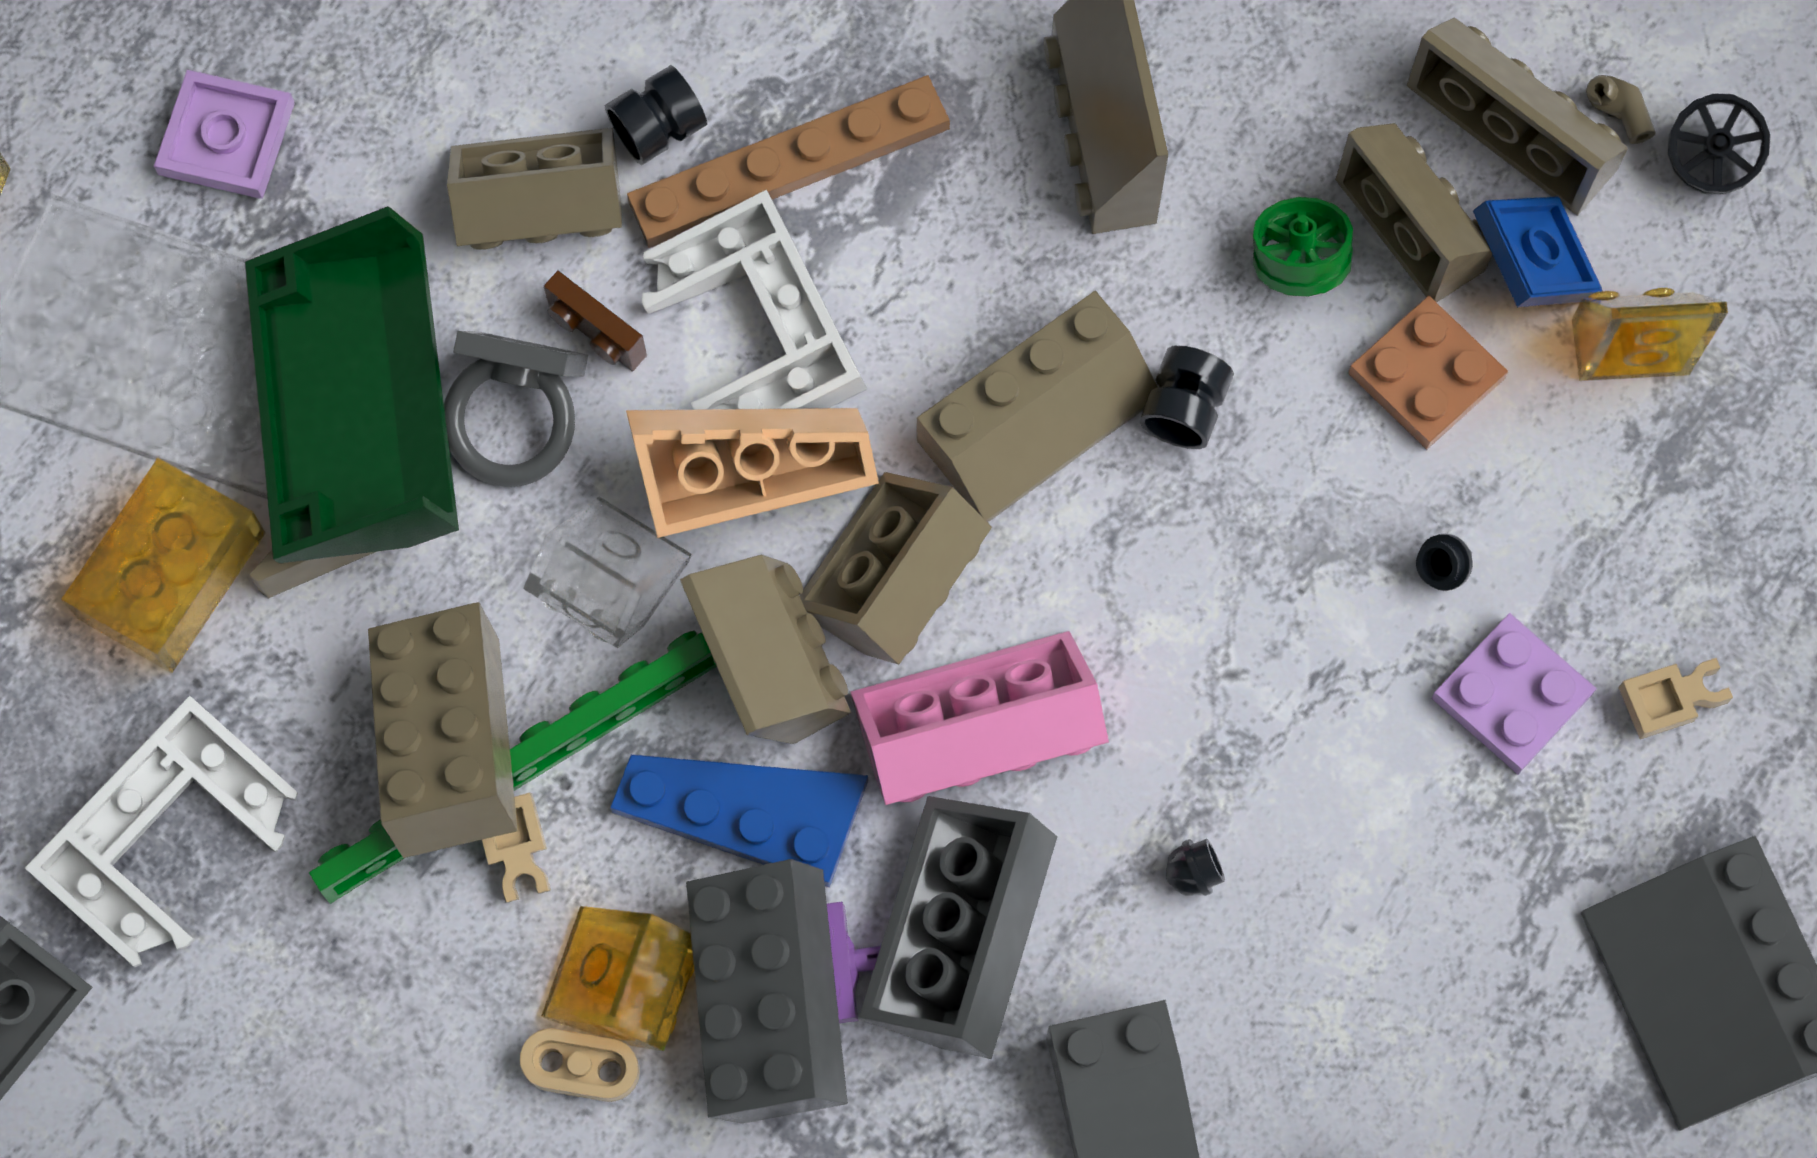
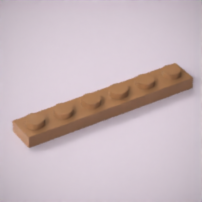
M926 75L627 193L628 202L648 248H651L765 190L768 191L773 200L950 130V119L929 75Z

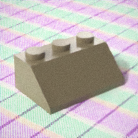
M1395 123L1358 127L1348 133L1335 180L1426 297L1430 296L1434 301L1439 302L1486 271L1492 257V252L1477 220H1471L1459 205V197L1451 183L1443 177L1438 178L1428 166L1424 150L1412 136L1406 137Z
M613 128L451 146L447 189L457 246L470 245L474 249L485 250L498 247L503 241L525 239L529 243H545L554 240L560 234L578 232L585 237H598L610 233L613 228L622 227V206Z
M884 472L879 479V484L875 485L812 576L803 593L799 596L806 612L812 614L823 629L867 656L899 665L904 657L915 647L918 636L935 611L946 601L950 589L966 565L978 554L980 545L992 526L952 486Z
M761 554L695 572L680 579L747 735L796 744L851 714L844 697L848 694L846 681L838 668L830 664L822 648V645L826 642L824 632L816 618L806 612L799 594L803 593V586L798 574L790 564Z

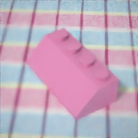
M1070 631L851 691L852 701L874 776L885 805L895 802H913L922 798L927 793L952 786H970L984 777L1009 770L1023 771L1041 761L1062 755H1080L1089 751L1094 746L1109 743L1097 682Z

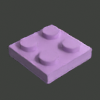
M187 70L154 164L157 174L263 199L295 103L291 93Z
M1509 613L1434 692L1431 699L1519 775L1594 694L1597 688Z

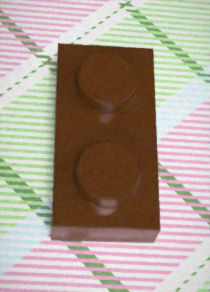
M559 270L545 283L543 287L549 305L547 312L551 318L568 332H573L577 328L590 338L589 344L591 348L603 360L611 365H615L619 361L633 372L646 358L647 353L643 335Z

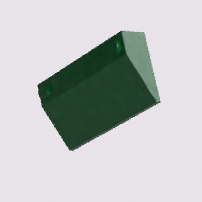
M387 206L245 261L273 560L278 563H288L410 548L458 531L459 524L423 234Z

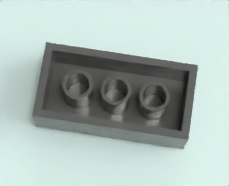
M788 859L687 881L686 887L708 1118L743 1124L848 1104L823 869Z

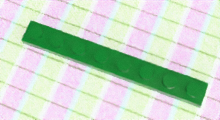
M693 630L682 634L667 647L668 653L650 664L646 660L633 664L619 675V683L601 694L597 690L588 692L569 706L570 713L550 724L549 721H542L527 729L519 737L521 743L510 749L514 791L716 668L717 665L703 633L697 634ZM381 819L369 828V836L351 847L345 843L330 849L319 858L318 864L320 866L309 872L319 891L330 904L404 859L381 824Z

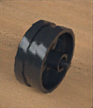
M1713 93L1694 100L1679 113L1669 133L1667 154L1674 173L1686 186L1703 194L1725 195L1742 189L1761 172L1769 156L1770 132L1764 116L1751 102L1734 94ZM1725 104L1734 106L1723 128H1716L1707 105ZM1696 110H1698L1709 134L1707 137L1680 131L1685 120ZM1742 110L1753 120L1758 132L1733 137L1730 131ZM1677 140L1702 145L1703 151L1682 165L1677 153ZM1760 141L1759 156L1754 167L1732 150L1733 146ZM1727 157L1747 175L1736 182L1722 185L1723 158ZM1707 158L1713 160L1712 185L1698 181L1688 173Z

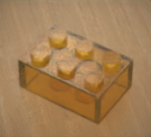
M157 458L61 600L78 620L173 673L266 532L252 510Z

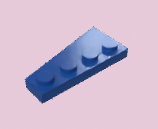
M631 754L610 808L614 814L762 865L793 859L823 869L825 886L830 888L867 787L868 775Z

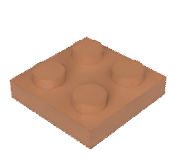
M1427 296L1350 366L1348 374L1426 450L1506 378L1508 370L1430 296Z

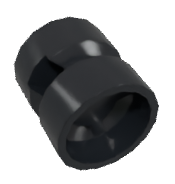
M672 65L646 79L644 92L640 93L630 89L604 105L616 134L630 155L640 165L645 164L669 149L670 137L681 142L707 126V118L695 93L682 74Z
M1172 346L1167 348L1155 379L1159 387L1151 390L1139 420L1142 428L1159 440L1186 449L1205 448L1218 418L1215 407L1222 406L1234 376L1232 368L1224 360L1198 348L1189 346Z

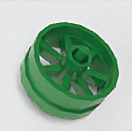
M1309 197L1281 200L1266 208L1255 221L1253 231V266L1258 278L1270 289L1288 296L1309 297L1323 294L1342 284L1351 272L1353 258V227L1348 215L1333 203ZM1330 238H1333L1338 243L1325 241L1329 240ZM1272 239L1278 242V244L1267 245Z

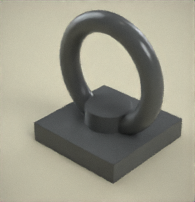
M457 330L453 353L480 359L470 364L458 375L445 398L444 410L450 452L465 471L478 480L491 485L518 487L542 479L552 472L565 457L572 443L575 429V411L572 398L559 375L584 376L588 354L484 332ZM492 379L517 386L541 389L549 400L553 414L551 435L544 448L530 460L513 465L495 463L483 457L471 444L465 429V410L473 392L485 381Z

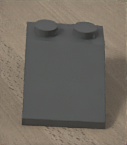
M1166 1000L1048 1026L1047 1045L1075 1158H1200L1181 1060Z

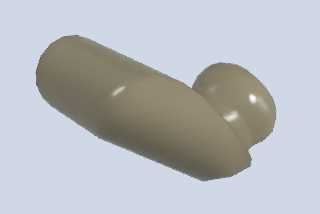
M1598 75L1590 80L1586 88V94L1590 103L1598 110L1621 119L1631 144L1642 143L1655 136V129L1641 91L1637 86L1607 75Z

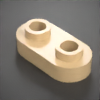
M552 1028L543 1029L532 1034L526 1040L520 1053L521 1069L528 1081L536 1088L548 1092L614 1102L627 1097L634 1090L639 1080L640 1068L634 1052L628 1045L615 1039ZM551 1052L561 1054L563 1062L558 1070L548 1072L542 1069V1060L545 1055ZM609 1062L617 1063L621 1067L620 1076L613 1082H605L599 1076L602 1066Z

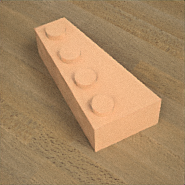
M858 408L626 410L657 538L879 484L869 434Z

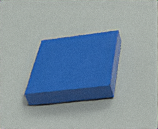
M1558 196L1486 200L1473 210L1517 307L1591 301L1603 292L1600 282Z

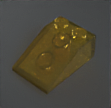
M1656 288L1646 291L1642 295L1620 296L1616 291H1600L1589 295L1587 298H1582L1572 317L1579 381L1690 375L1728 314L1727 302L1694 292L1675 293V290L1671 288Z

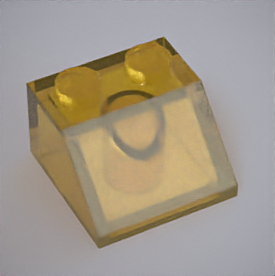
M580 906L541 1017L600 1037L619 1040L628 1046L664 1051L669 1036L675 1028L677 1013L688 981L694 973L691 933L649 913Z

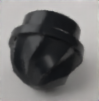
M1443 533L1430 537L1422 544L1416 558V569L1420 578L1437 590L1448 591L1462 586L1472 572L1473 560L1471 550L1463 540L1452 534Z
M1207 838L1193 843L1191 839L1183 841L1182 845L1168 856L1166 879L1176 891L1185 896L1200 894L1207 896L1212 894L1213 886L1225 882L1218 856Z

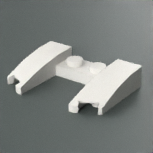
M767 190L644 252L643 259L646 263L658 265L657 292L642 293V304L648 314L708 292L747 275L786 352V355L692 402L691 405L694 410L829 408L867 390Z
M191 696L174 711L25 867L27 871L134 967L142 965L139 953L171 940L174 941L176 949L181 950L188 947L194 941L187 932L113 867L120 857L177 797L195 781L228 812L277 853L282 847L285 838L284 834L274 832L284 798L296 801L298 795L295 789Z

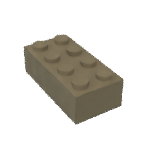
M480 602L368 628L381 824L402 857L407 858L517 832L500 642Z

